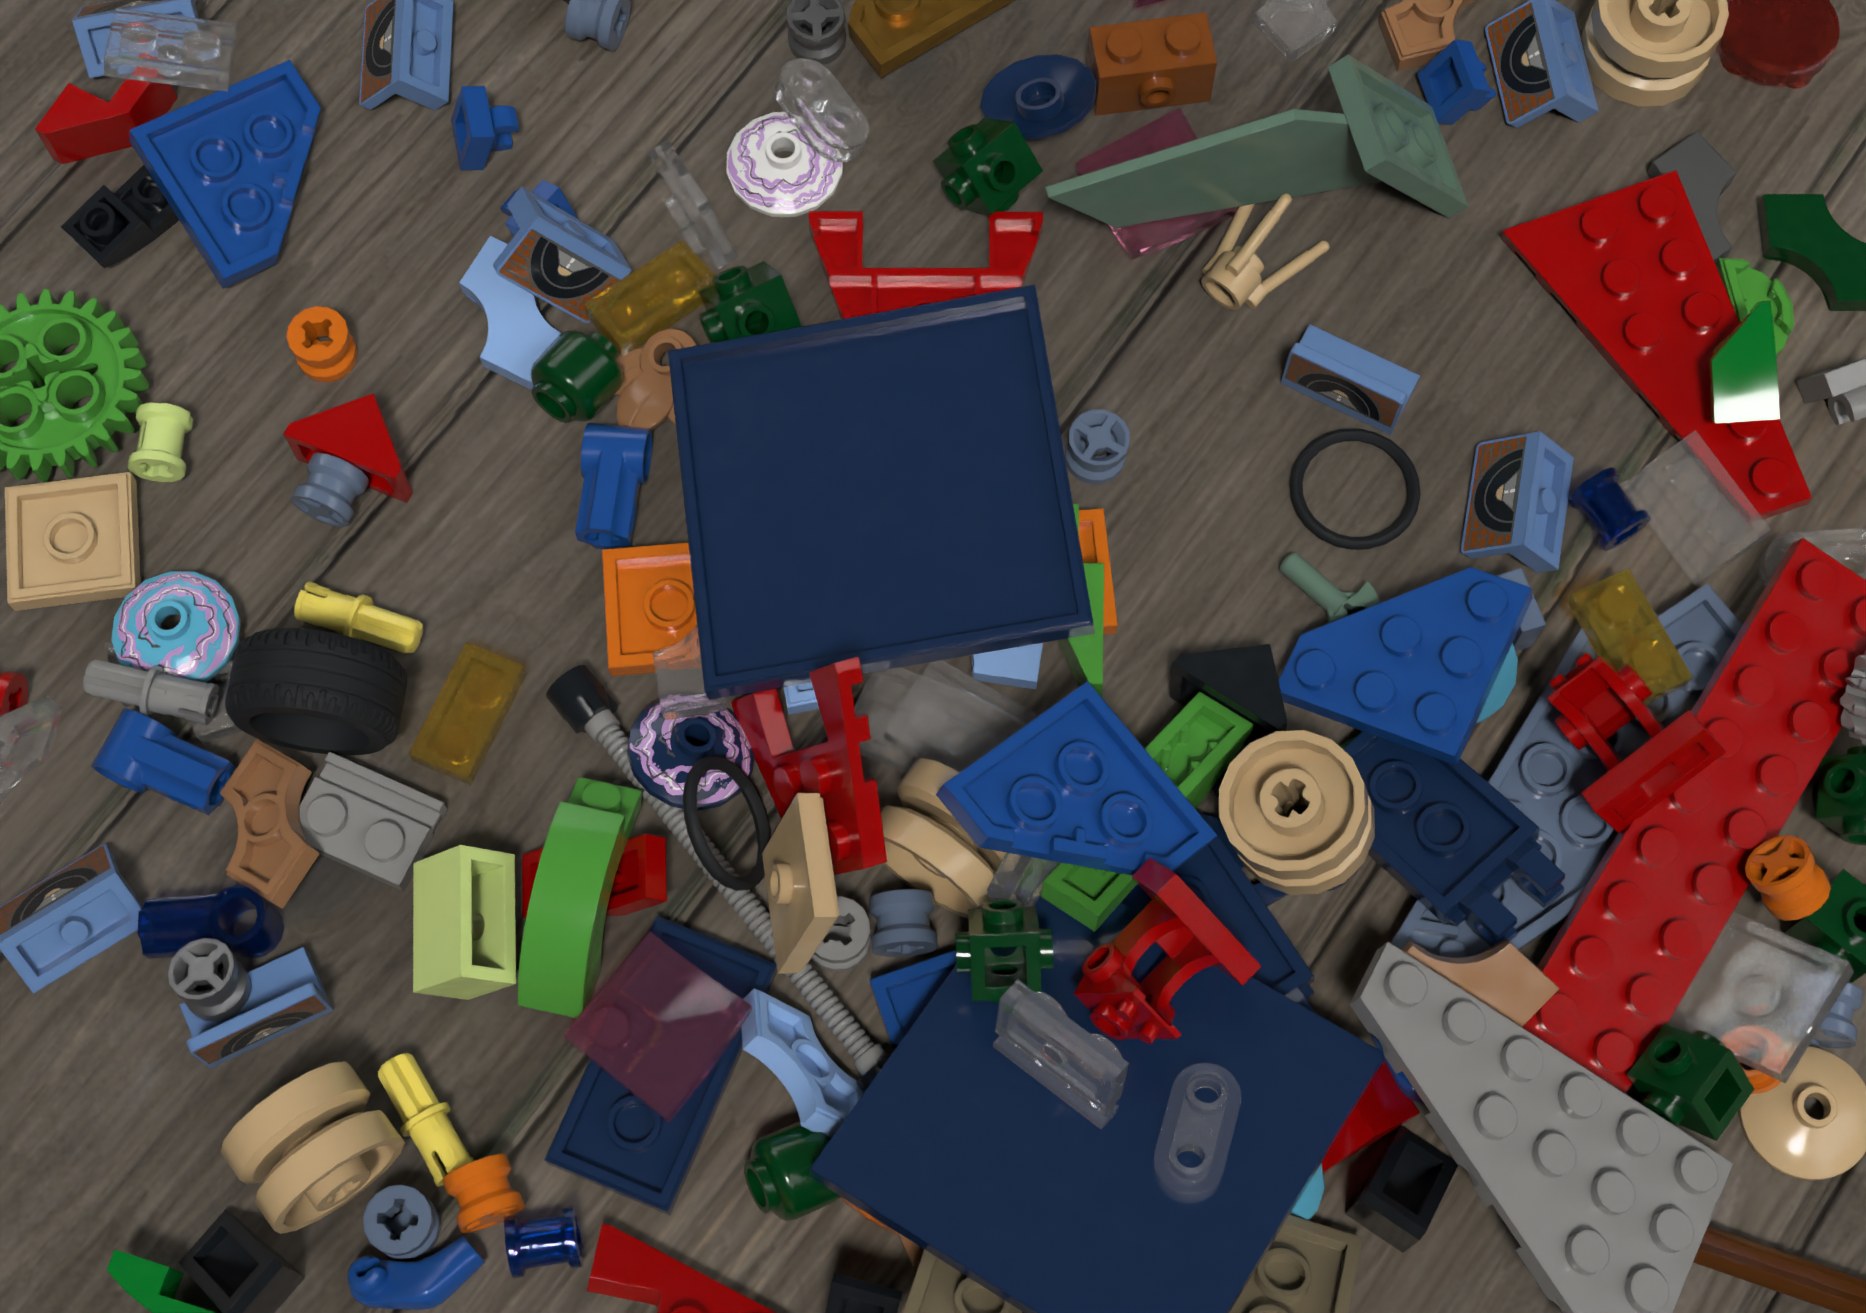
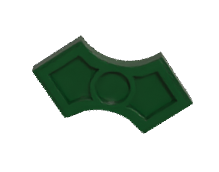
M1764 194L1758 203L1764 257L1768 260L1791 264L1805 272L1821 289L1828 310L1866 311V243L1854 238L1836 223L1826 206L1824 194Z

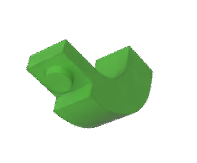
M578 777L568 802L560 801L543 847L529 901L519 962V1006L583 1019L601 973L603 931L610 893L620 859L641 810L642 790Z

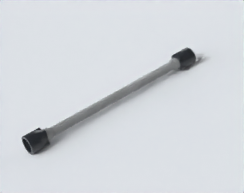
M579 665L565 672L550 686L546 693V698L576 734L587 732L594 742L603 744V748L608 750L607 753L612 756L613 761L617 762V766L632 781L633 786L637 787L638 790H642V797L647 799V803L652 806L653 811L657 812V816L662 818L664 824H667V828L672 831L673 836L677 837V841L682 843V847L687 849V853L692 856L693 861L697 862L699 868H703L702 872L704 874H708L707 878L713 881L712 884L715 887H718V892L723 893V898L728 900L730 906H733V910L738 913V917L743 919L745 925H749L748 929L754 932L755 938H759V943L764 945L766 951H769L770 957H775L774 962L776 963L770 913L765 912L766 908L762 905L760 906L761 902L755 899V894L750 893V890H732L721 885L709 874L694 851L687 832L683 809L671 807L651 796L634 777L627 757L629 738L625 737V733L620 730V722L613 714L618 709V705L586 665ZM704 836L712 854L722 868L729 874L740 877L739 874H735V870L730 867V863L725 861V857L719 855L720 851L715 848L714 843L709 842V837ZM807 963L801 973H786L785 975L790 977L791 983H796L795 988L801 990L800 994L806 996L805 1000L811 1003V1008L817 1009L816 1014L822 1016L821 1020L825 1023L827 1022V1028L832 1029V1034L837 1036L839 1042H843V1048L848 1049L849 1055H854V1067L862 1075L856 1084L864 1093L891 1055H888L880 1044L876 1045L874 1042H870V1037L865 1035V1031L859 1029V1023L854 1022L853 1016H848L849 1011L847 1009H843V1003H838V997L833 996V991L828 989L826 983H822V977H817L818 973L816 970H812L811 964Z

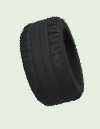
M303 628L262 630L242 640L235 651L225 698L226 713L235 726L243 732L279 746L320 754H328L329 752L336 755L371 754L381 751L394 742L397 737L407 688V673L392 654L378 646L353 637Z

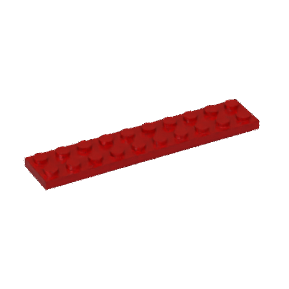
M1802 538L1791 544L1691 710L1699 721L1714 735L1726 750V753L1643 816L1633 820L1622 832L1617 833L1537 966L1559 987V990L1522 1028L1625 1094L1632 1085L1627 1075L1664 1024L1669 1022L1750 884L1745 871L1748 857L1763 842L1778 836L1842 727L1840 716L1844 707L1840 704V698L1846 691L1847 682L1845 678L1851 676L1854 670L1855 658L1858 655H1864L1866 650V580L1806 539Z

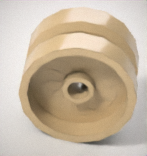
M1595 0L1581 35L1592 82L1613 99L1638 107L1664 106L1685 97L1700 81L1709 63L1710 56L1715 52L1723 36L1729 17L1727 0Z
M1306 730L1273 732L1249 743L1230 762L1219 787V818L1227 837L1244 867L1265 886L1289 895L1320 894L1345 883L1362 866L1367 858L1375 838L1374 807L1353 758L1332 739ZM1297 810H1305L1302 814L1296 812Z
M920 758L914 762L896 787L903 807L887 805L880 810L887 862L882 864L913 889L933 893L935 903L961 917L968 918V909H981L983 903L997 899L1001 893L1000 883L995 872L1011 873L1017 870L1026 856L979 848L936 796V793L943 784L960 772L935 760Z
M346 1061L326 1064L282 1086L236 1123L223 1140L221 1154L238 1179L245 1184L261 1183L257 1191L255 1204L272 1229L279 1234L297 1231L337 1210L369 1187L392 1165L402 1152L405 1142L388 1117L381 1110L364 1112L371 1093L352 1066Z

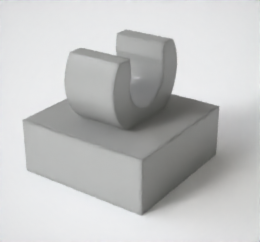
M1866 357L1846 362L1797 381L1805 404L1828 398L1829 412L1836 425L1848 421L1854 422L1866 417V387L1864 386L1866 385Z

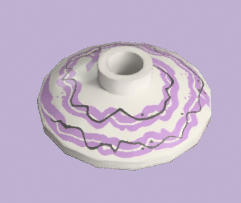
M772 112L753 119L736 133L727 151L726 174L735 195L751 210L770 217H797L809 211L817 210L834 195L843 176V152L834 133L818 119L799 112ZM779 151L794 152L787 158H778L774 155Z

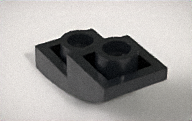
M143 165L114 194L103 185L61 228L103 268H106L155 240L176 224L179 219L147 168Z

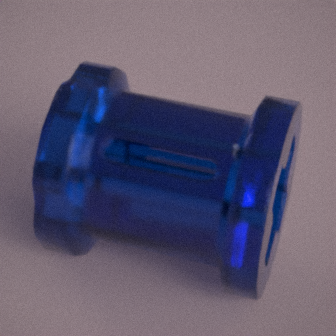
M1615 468L1605 469L1586 480L1570 494L1568 500L1573 509L1581 508L1601 535L1598 542L1604 551L1623 544L1640 532L1651 520V516L1646 510H1637L1617 483L1620 475Z
M574 1205L563 1207L562 1213L556 1216L520 1221L517 1215L505 1217L506 1253L510 1272L514 1279L525 1277L527 1269L560 1263H568L572 1269L583 1267L581 1230Z

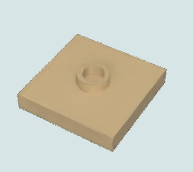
M131 472L5 487L7 602L14 611L126 597V595L141 584L137 483Z
M820 793L796 794L762 852L778 974L801 973L840 915L823 798H820Z

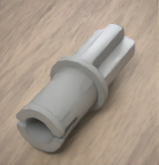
M96 659L90 661L83 678V690L86 693L139 706L140 713L148 717L152 716L155 712L209 725L215 714L219 695H217L219 691L217 684L192 681L166 674L164 669L157 665L152 666L149 671H143Z

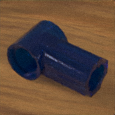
M244 886L225 888L218 894L145 899L142 909L138 911V936L142 945V954L149 959L174 957L179 949L192 941L202 938L217 939L226 944L232 953H237L245 958L255 959L272 952L281 941L284 931L283 918L278 910L257 892ZM256 909L257 918L252 929L245 934L235 936L234 926L239 916L246 911Z

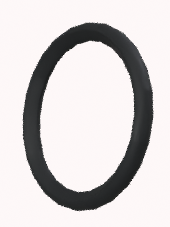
M1340 429L1326 433L1312 441L1300 453L1293 466L1290 478L1291 500L1296 514L1305 527L1319 539L1333 546L1349 550L1372 549L1383 546L1399 537L1412 523L1418 511L1421 497L1417 471L1405 451L1391 439L1376 432L1363 429ZM1359 441L1372 444L1394 458L1402 469L1407 481L1408 496L1406 506L1400 518L1386 530L1367 537L1341 535L1326 528L1316 520L1308 509L1303 496V478L1310 461L1320 451L1340 442Z
M707 756L694 764L688 772L684 784L683 812L687 832L699 860L716 881L735 891L750 890L758 885L765 876L762 852L771 839L767 814L758 792L743 770L732 761L723 757ZM709 770H720L735 781L740 787L753 816L758 844L757 862L752 872L745 877L733 876L722 868L707 845L701 829L697 808V789L700 778Z

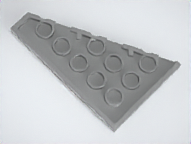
M1387 942L1378 948L1349 1005L1366 1030L1379 1039L1383 1047V1054L1395 1073L1398 1074L1403 1071L1430 1112L1425 1115L1426 1119L1455 1162L1468 1171L1472 1179L1473 1188L1486 1207L1493 1205L1520 1245L1515 1251L1546 1297L1557 1304L1562 1313H1673L1734 1163L1396 946Z

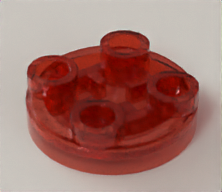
M1727 0L1729 17L1719 42L1722 49L1720 61L1723 67L1734 75H1746L1762 83L1785 85L1789 88L1799 89L1808 85L1813 76L1825 67L1838 44L1840 34L1839 20L1829 0Z

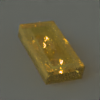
M682 240L584 303L586 315L623 357L645 343L655 333L668 328L701 306L703 301L698 291L713 285L712 280L715 275Z
M1629 568L1572 593L1567 603L1598 657L1601 656L1613 663L1618 670L1629 663L1653 692L1651 696L1644 700L1646 704L1685 687L1693 677Z
M466 642L408 753L412 761L471 786L527 675L524 665Z

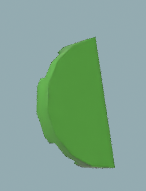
M1719 258L1715 265L1740 323L1747 317L1757 302L1771 301L1777 357L1783 350L1794 326L1793 303L1783 284L1777 278L1772 282L1762 272L1748 267L1750 262L1746 260Z

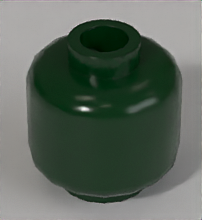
M574 330L563 332L532 366L531 380L534 387L531 393L533 398L547 414L560 422L568 423L571 420L584 422L593 419L620 389L623 381L621 368L616 361L619 357L616 347L606 337L597 332H591L589 335Z
M799 1121L763 1136L754 1142L751 1151V1161L744 1164V1175L749 1191L762 1212L769 1213L772 1211L782 1220L790 1221L840 1199V1195L811 1178L810 1167L831 1140L827 1134L812 1132L802 1127Z

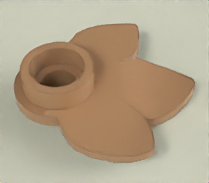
M664 329L652 335L642 348L624 350L619 353L616 361L621 368L623 381L620 389L614 395L620 396L616 408V418L619 426L646 428L652 431L662 424L667 417L676 425L669 365L661 366L660 360L670 349L698 346L689 334L679 329Z

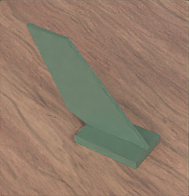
M1349 54L1328 66L1344 114L1291 109L1045 187L1048 198L1115 228L1278 200L1285 193L1290 194L1291 197L1382 181L1448 218L1469 207L1432 106Z

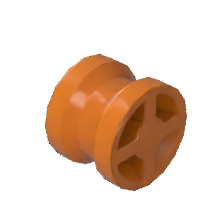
M315 306L304 309L294 316L288 326L286 338L301 371L308 378L316 382L327 383L340 380L350 373L356 364L358 351L355 341L349 332L348 325L339 312L329 307ZM329 336L330 341L325 340L320 342L316 338Z
M1792 835L1777 836L1763 842L1753 850L1745 865L1748 880L1758 892H1761L1763 904L1775 918L1788 921L1810 916L1820 909L1829 897L1831 890L1829 879L1825 872L1815 864L1813 852L1808 844L1799 837Z
M496 1154L475 1160L453 1170L443 1178L442 1181L447 1194L455 1197L458 1202L460 1211L456 1220L462 1233L475 1232L494 1226L517 1215L526 1207L521 1193L513 1190L510 1185L508 1176L512 1167L506 1154Z

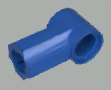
M588 423L586 425L581 448V474L584 482L575 530L578 541L590 544L597 549H615L631 545L640 484L645 485L647 483L652 458L651 429Z
M130 709L122 710L91 765L95 771L121 786L139 793H145L146 789H149L208 816L217 806H221L225 798L220 792L235 769L229 760L176 738L175 733L163 724Z

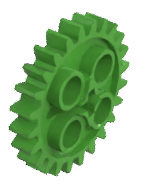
M43 289L39 303L31 305L25 295L19 293L16 300L17 310L8 312L0 304V371L5 365L17 361V364L11 370L0 373V471L6 466L13 477L21 481L31 466L41 482H47L52 466L59 465L65 475L71 478L74 475L75 460L82 458L89 466L95 468L98 464L94 450L101 446L108 451L116 453L119 449L111 437L115 431L133 434L135 431L125 415L127 412L136 413L137 408L143 404L135 392L149 388V382L142 371H140L147 366V361L139 348H136L139 343L130 328H124L123 322L114 310L105 313L97 299L91 298L82 306L75 292L69 290L61 303L58 304L49 289ZM78 344L72 352L60 355L66 347ZM92 396L85 406L72 409L78 400ZM25 414H31L23 424L12 427L17 418Z

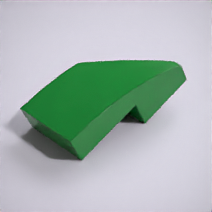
M1771 301L1757 302L1734 331L1712 351L1714 355L1709 359L1711 422L1715 424L1780 419Z
M114 1249L107 1271L132 1298L150 1312L215 1313L174 1299L184 1273Z

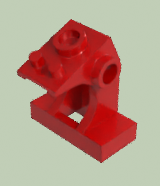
M1586 653L1575 662L1577 666L1565 676L1559 674L1548 683L1555 692L1548 696L1547 699L1562 713L1555 719L1560 730L1578 750L1590 744L1607 768V773L1582 791L1581 794L1595 813L1618 833L1622 832L1633 820L1643 816L1726 753V750L1714 735L1690 710L1665 728L1644 702L1653 692L1629 663L1618 670L1613 663L1600 656L1594 661L1590 654ZM1636 717L1646 729L1651 739L1622 760L1607 739Z
M1149 858L1132 878L1148 894L1152 901L1111 943L1099 946L1087 957L1082 966V972L1085 975L1073 994L1089 1009L1092 1023L1105 1035L1116 1040L1141 1039L1147 1044H1152L1155 1039H1178L1182 1035L1171 1024L1175 1016V1009L1170 1004V1001L1178 989L1195 973L1214 965L1243 986L1260 969L1261 965L1176 873L1154 859ZM1155 942L1167 954V957L1139 984L1133 978L1132 971L1138 959Z

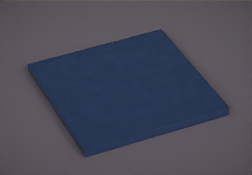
M1035 285L668 351L704 691L709 700L812 683L809 672L855 657H859L862 674L1095 634Z
M1032 858L1003 899L1018 900L1023 903V907L1036 906L1039 929H1052L1053 970H1041L1042 999H1024L1009 1004L972 1001L970 973L957 974L956 964L810 1167L811 1178L1024 1313H1229L1383 1064L1385 1056L1381 1050L1253 977L1242 986L1214 965L1195 973L1171 998L1170 1004L1175 1009V1016L1171 1024L1182 1034L1178 1039H1155L1152 1044H1147L1141 1039L1116 1040L1105 1035L1095 1027L1090 1019L1091 1012L1073 993L1085 975L1082 972V966L1087 957L1099 946L1111 943L1139 912L1120 903L1095 932L1041 897L1043 881L1057 865L1048 860ZM1155 942L1138 959L1132 971L1133 978L1139 984L1167 957V954Z

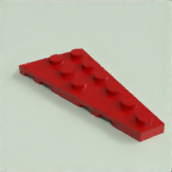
M1676 170L1502 230L1501 240L1514 255L1517 253L1536 274V280L1549 295L1553 294L1576 320L1578 329L1636 395L1640 394L1659 416L1658 421L1672 437L1677 436L1701 464L1700 469L1747 524L1809 504L1812 499L1811 493L1780 419L1716 424L1711 422L1709 359L1714 355L1712 351L1723 339L1725 340L1740 322Z

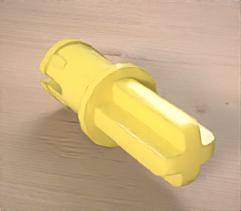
M307 582L304 585L305 591L300 590L294 608V615L298 621L321 626L359 640L363 639L401 653H414L420 644L423 624L419 620L374 606L372 598L362 594L356 598L332 591L313 582Z
M406 1052L397 1055L381 1065L378 1071V1078L404 1123L400 1128L402 1136H411L434 1178V1183L437 1187L443 1186L442 1180L447 1174L474 1161L447 1116L451 1110L448 1102L439 1103L415 1058L410 1053Z

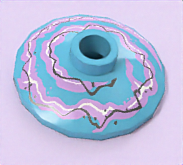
M169 571L146 579L126 595L114 616L111 641L118 662L122 666L149 671L152 666L157 665L161 666L166 674L192 681L208 682L227 666L239 644L241 620L232 596L216 580L196 572ZM175 614L181 616L179 624L173 629L163 630L160 628L161 623L169 616Z

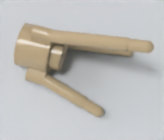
M1285 193L1281 195L1243 246H1236L1231 251L1255 204L1239 206L1217 251L1202 269L1204 274L1201 280L1202 286L1220 305L1235 311L1239 310L1245 303L1248 307L1255 309L1269 292L1329 250V243L1327 241H1320L1262 281L1260 274L1264 270V265L1254 253L1292 202L1290 194Z

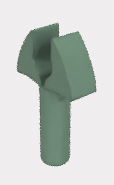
M1298 553L1289 554L1280 565V572L1326 611L1327 624L1344 618L1347 614L1352 615L1381 603L1375 589L1369 582H1366L1358 593L1342 592Z

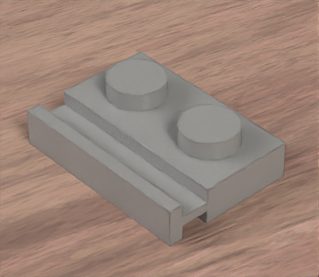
M329 752L325 758L326 765L319 778H314L299 806L300 826L305 839L320 855L405 892L413 877V863L422 860L434 837L433 831L440 818H444L448 811L446 805L442 801Z

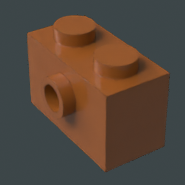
M1207 12L1089 27L1086 66L1091 69L1097 83V95L1095 105L1093 106L1095 116L1209 102L1217 68V59Z

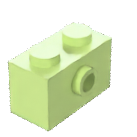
M458 845L413 863V993L470 1000L515 985V854Z

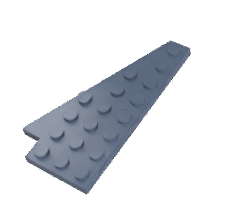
M1620 570L1608 582L1549 682L1559 674L1565 676L1577 666L1575 662L1586 653H1589L1594 661L1600 656L1613 663L1618 670L1629 663L1653 692L1644 702L1666 728L1685 712L1693 709L1743 625L1708 583L1658 616ZM1548 683L1488 781L1489 784L1539 826V838L1536 841L1542 846L1540 851L1565 873V879L1561 882L1564 886V892L1546 909L1520 889L1513 876L1492 894L1517 917V924L1514 926L1517 930V936L1510 942L1519 950L1567 918L1618 833L1595 813L1581 794L1582 791L1605 775L1607 768L1590 744L1578 750L1560 730L1555 719L1562 713L1547 699L1548 696L1555 692ZM1635 717L1607 740L1620 758L1624 760L1651 738L1640 721ZM1416 900L1391 942L1392 945L1401 950L1411 941L1432 954L1448 958L1475 956L1491 948L1473 932L1465 919L1457 927L1450 920L1444 924L1419 900Z

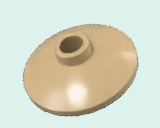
M1811 1046L1785 1047L1789 1056V1068L1785 1078L1772 1090L1760 1094H1751L1738 1111L1743 1134L1758 1157L1771 1168L1784 1175L1801 1180L1816 1181L1835 1177L1852 1168L1866 1152V1085L1848 1063L1831 1052ZM1766 1058L1760 1059L1750 1070L1761 1067L1766 1062ZM1806 1097H1813L1821 1102L1824 1108V1115L1821 1120L1813 1119L1806 1113L1804 1108Z

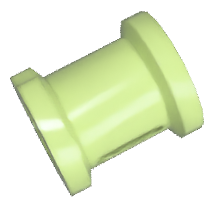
M150 402L140 405L136 411V420L141 426L137 451L129 456L128 469L134 475L150 481L175 482L185 477L186 463L181 459L185 433L192 429L193 418L190 416V412L182 407L168 403Z

